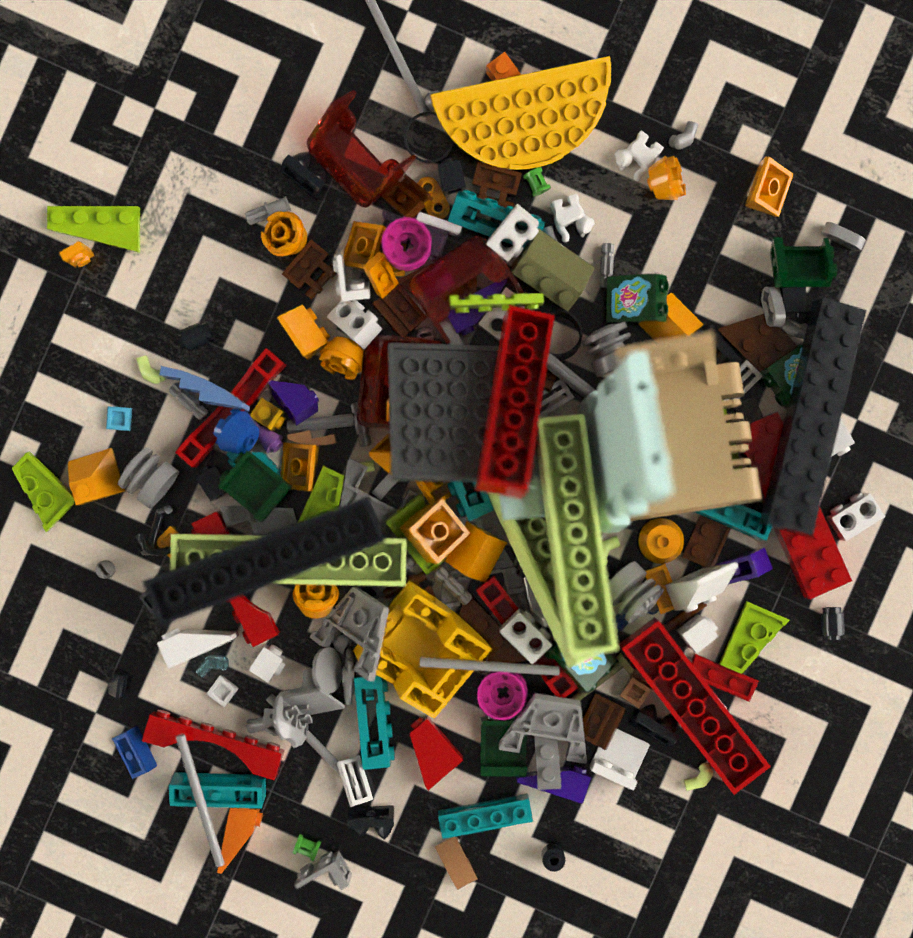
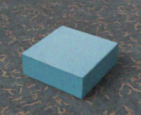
M108 406L106 429L131 431L132 408Z

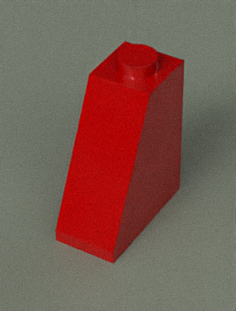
M427 715L424 719L420 716L410 725L412 727L410 737L425 787L429 791L463 761V756Z

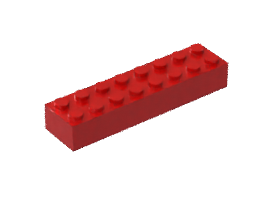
M509 305L504 314L475 490L522 499L528 492L555 315Z
M778 412L750 422L752 442L737 444H747L749 450L741 453L742 458L751 459V464L747 465V468H757L763 505L783 428V422ZM820 507L813 535L801 536L774 528L804 598L811 600L852 582Z
M652 618L619 644L623 652L734 795L771 767L657 618Z

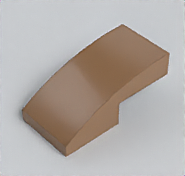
M307 430L287 435L288 440L301 444L317 446L337 444L335 434L313 439L312 431Z
M636 668V672L631 675L620 696L637 708H640L652 691V688Z
M451 837L435 846L457 890L478 879L457 837Z

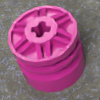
M412 218L398 219L385 230L382 246L388 262L393 267L403 271L416 270L424 265L430 256L432 243L430 233L425 225L418 220ZM411 241L413 249H408L407 252L404 251L401 244Z
M490 671L485 675L478 688L477 699L479 706L486 715L493 719L506 720L513 718L522 710L526 702L528 685L521 673ZM507 687L509 695H500V688Z

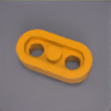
M432 177L420 179L417 184L422 188L427 184L432 186V190L428 193L432 196L433 200H428L425 203L424 208L428 215L443 220L446 219L450 212V206L438 182ZM441 205L443 209L440 212H436L434 207Z

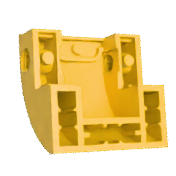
M408 581L406 586L403 587L388 606L389 612L376 675L392 683L400 699L435 719L474 670L420 667V657L482 661L492 648L465 620L448 606L416 584ZM359 644L353 649L357 660H359L364 650Z

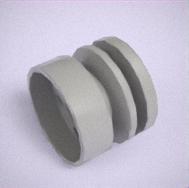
M626 322L607 325L592 332L586 339L581 341L583 347L594 344V348L586 351L587 355L598 353L599 358L591 363L596 377L614 371L619 365L615 348L625 347L623 342L631 336V333L621 336L619 334L620 331L627 328Z
M146 447L127 464L118 481V486L123 489L128 487L127 492L129 494H133L140 488L137 500L151 509L170 489L179 474V470L168 462L163 463L157 468L160 456L157 454L152 456L153 451Z
M635 561L625 566L608 583L611 606L623 602L618 613L620 615L626 614L625 620L628 623H632L648 613L664 591L659 585L654 587L656 581L652 578L642 583L647 572Z

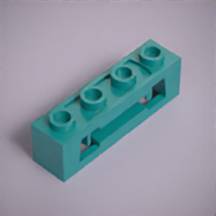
M469 190L459 191L448 222L489 237L500 224L481 217L475 219L477 211L481 210L480 213L503 221L514 208L512 206H507V208L500 206L496 200L491 198H485V200L478 198L476 193ZM531 214L539 221L537 229L543 231L545 222L541 221V217ZM517 222L518 229L525 230L528 228L526 222ZM506 238L501 240L503 242L513 245V242L510 239ZM527 239V240L523 243L522 246H523L524 248H525V246L528 244L529 240Z
M450 481L447 484L451 495H456L459 503L456 504V508L461 517L465 516L468 521H472L494 511L487 492L477 490L476 493L473 489L465 491L460 481ZM470 482L476 488V482Z
M741 504L694 512L759 541H767L772 527L759 524L762 513Z
M355 675L354 686L363 770L390 767L391 761L395 760L394 746L390 747L389 738L393 737L392 724H387V715L391 714L390 702L385 701L384 693L388 692V681L378 675H375L374 681H368L361 675ZM363 689L366 691V701L363 698ZM375 689L378 694L376 712L379 741H371L372 753L369 754L368 742L371 737L367 701L374 700ZM380 741H382L383 751H380Z
M174 773L169 784L170 806L197 807L187 773ZM197 773L207 807L262 809L266 797L265 777L251 774ZM188 796H191V797H192V800H185V799H186ZM251 798V801H243V799Z
M528 794L438 810L442 839L533 822Z

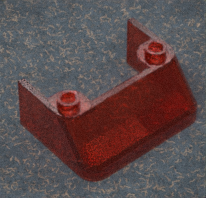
M352 90L329 105L308 137L307 148L359 206L367 208L402 178L417 157L413 154L401 163L395 159H388L382 164L352 132L356 127V118L348 106L357 94L355 90Z
M482 236L470 238L414 275L409 282L411 293L440 338L446 344H449L451 341L439 324L450 312V305L445 296L484 272L486 277L493 282H501L507 279L513 292L524 294L505 261L498 253L486 245L488 240Z
M377 335L363 353L357 407L358 423L363 427L390 430V422L386 421L387 400L389 398L388 343L442 344V342L421 337Z

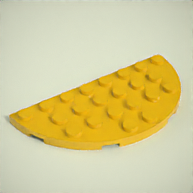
M610 56L430 94L432 106L439 122L449 137L474 158L501 168L514 170L538 168L563 158V156L578 147L595 128L606 106L605 101L611 83Z

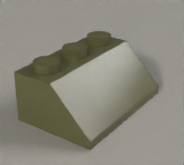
M538 229L539 231L536 236L528 242L513 262L512 273L566 311H569L585 289L595 267L541 229Z

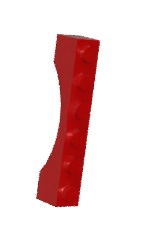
M266 348L250 366L231 393L251 407L269 386L268 383L274 380L287 365ZM218 406L188 436L175 453L192 468H197L217 445L215 443L217 437L213 433L220 419L225 420L231 415L230 410L233 408Z
M216 511L192 523L193 529H191L192 534H229L230 532L225 525L220 511ZM245 595L226 601L227 603L231 602L234 608L232 615L238 624L241 623L244 629L242 634L247 644L251 643L252 647H255L280 634L271 613L259 608Z
M494 575L476 588V592L501 624L519 609ZM521 621L513 625V629L518 632L523 631L526 627L525 623ZM533 638L529 642V645L533 648H537L542 644L539 638ZM543 654L533 664L559 666L558 676L540 674L556 697L565 698L578 688L555 659H547Z
M157 710V712L149 715L142 742L165 748L177 743V735L185 734L186 741H205L228 749L246 764L252 774L275 780L278 775L285 751L280 749L279 744L273 742L263 744L258 742L256 737L246 735L243 738L236 736L235 731L228 729L219 731L214 729V725L208 723L195 724L192 723L193 720L184 716H179L178 719L170 716L171 713L164 710Z

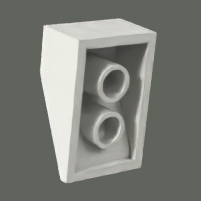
M737 563L702 568L665 585L675 611L684 610L687 613L697 609V604L701 602L707 604L716 600V595L724 592L738 567Z
M179 628L162 635L163 640L157 644L169 669L225 644L239 636L237 631L185 629L180 632Z

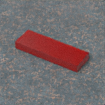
M694 654L691 663L707 684L748 702L751 701L759 682L758 680Z

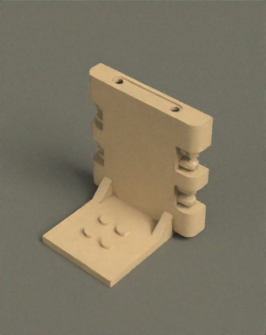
M713 332L615 348L618 364L632 352L647 351L652 380L657 389L656 402L665 450L670 459L669 472L673 488L672 495L660 503H647L648 512L642 516L629 517L630 521L762 501L757 468L750 467L733 470V468L751 464V459L749 458L732 460L731 454L743 453L749 450L747 444H734L752 442V436L748 421L734 422L744 419L742 413L724 415L723 409L738 407L741 405V400H722L743 397L744 389L739 363L730 362L716 365Z

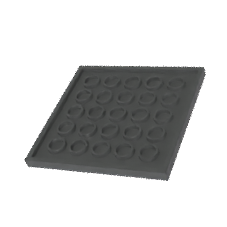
M388 343L391 481L477 482L499 346ZM533 467L531 468L529 482L533 481Z

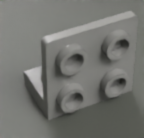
M339 850L335 853L329 851L319 858L320 862L314 865L309 863L300 869L301 873L297 875L298 878L295 882V886L298 889L323 873L330 871L328 876L334 886L338 885L340 890L349 886L352 872Z

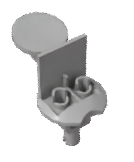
M331 647L320 649L315 655L312 669L303 671L302 687L280 692L275 699L273 709H264L263 717L247 720V731L251 734L266 731L273 736H279L281 740H288L292 747L295 748L302 745L307 738L308 724L312 723L311 715L344 709L345 705L330 695V693L337 690L342 680V661L337 651Z

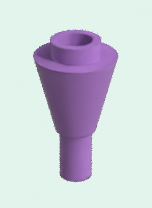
M254 420L260 431L258 440L267 453L277 452L283 444L281 442L283 436L260 426Z

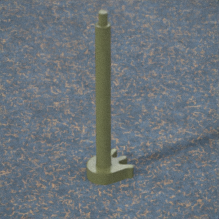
M622 653L616 656L618 662L611 667L610 673L598 680L596 688L622 668L629 675L636 672ZM576 693L570 699L582 700L590 693Z

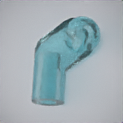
M209 655L195 671L204 678L211 669H221V671L228 669L229 660L224 655Z

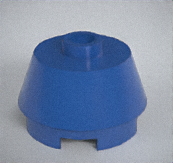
M232 409L230 410L231 415L225 420L220 419L213 433L217 437L215 443L222 451L234 454L243 452L245 454L256 444L260 431L248 412Z

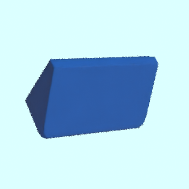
M138 726L112 738L132 779L157 767V763L147 743L142 742L143 735Z

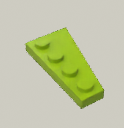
M47 206L48 230L140 253L139 206Z
M497 294L487 296L486 299L479 295H469L464 297V300H458V295L450 296V308L455 310L456 314L469 313V309H478L479 312H492V308L501 307L502 311H507L509 305L515 307L525 306V309L537 310L539 306L544 304L543 294H513L511 297Z
M323 466L298 523L339 508L345 475Z

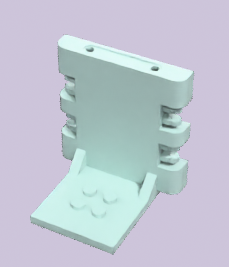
M647 351L630 353L616 367L614 374L608 375L598 385L597 391L591 392L577 406V415L584 414L600 529L604 533L620 532L630 525L629 517L642 516L648 512L647 503H660L673 494L669 472L670 459L665 450L656 402L657 389L652 380ZM536 443L532 461L533 481L529 482L528 492L522 499L499 495L503 520L546 517Z

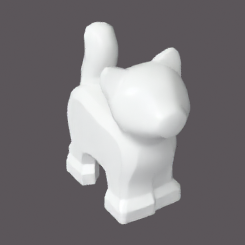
M642 130L626 149H618L614 154L620 171L627 168L632 160H635L641 167L634 173V180L637 182L640 181L641 176L648 172V168L655 163L657 156L660 155L664 148L657 142L652 144L650 148L647 147L645 143L648 141L649 136Z
M578 194L567 197L569 203L567 207H562V199L553 201L550 204L551 211L554 214V223L564 243L569 241V233L565 227L576 223L578 233L581 237H584L595 224L593 218L584 214V210L579 204Z

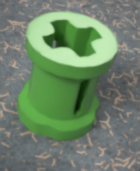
M541 167L535 168L523 175L524 180L528 181L533 191L531 193L533 197L539 196L551 189L550 184L546 183L541 173L543 171Z
M300 834L293 854H302L314 862L321 842L308 840Z

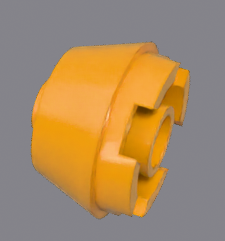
M664 156L648 168V186L658 200H678V197L686 195V185L683 184L682 169L677 157L671 156L667 158Z
M279 211L271 214L266 219L268 223L265 226L264 232L261 231V239L270 253L276 256L294 255L305 247L307 231L301 219L295 213Z
M336 336L320 350L321 356L319 360H322L320 365L329 373L334 375L336 371L345 374V379L353 380L362 371L364 351L352 339Z
M665 518L654 519L642 528L638 539L639 548L644 557L649 561L657 564H666L675 560L682 552L684 536L680 527L675 522Z
M295 584L293 590V599L298 608L305 616L313 619L327 616L332 611L339 597V590L336 585Z

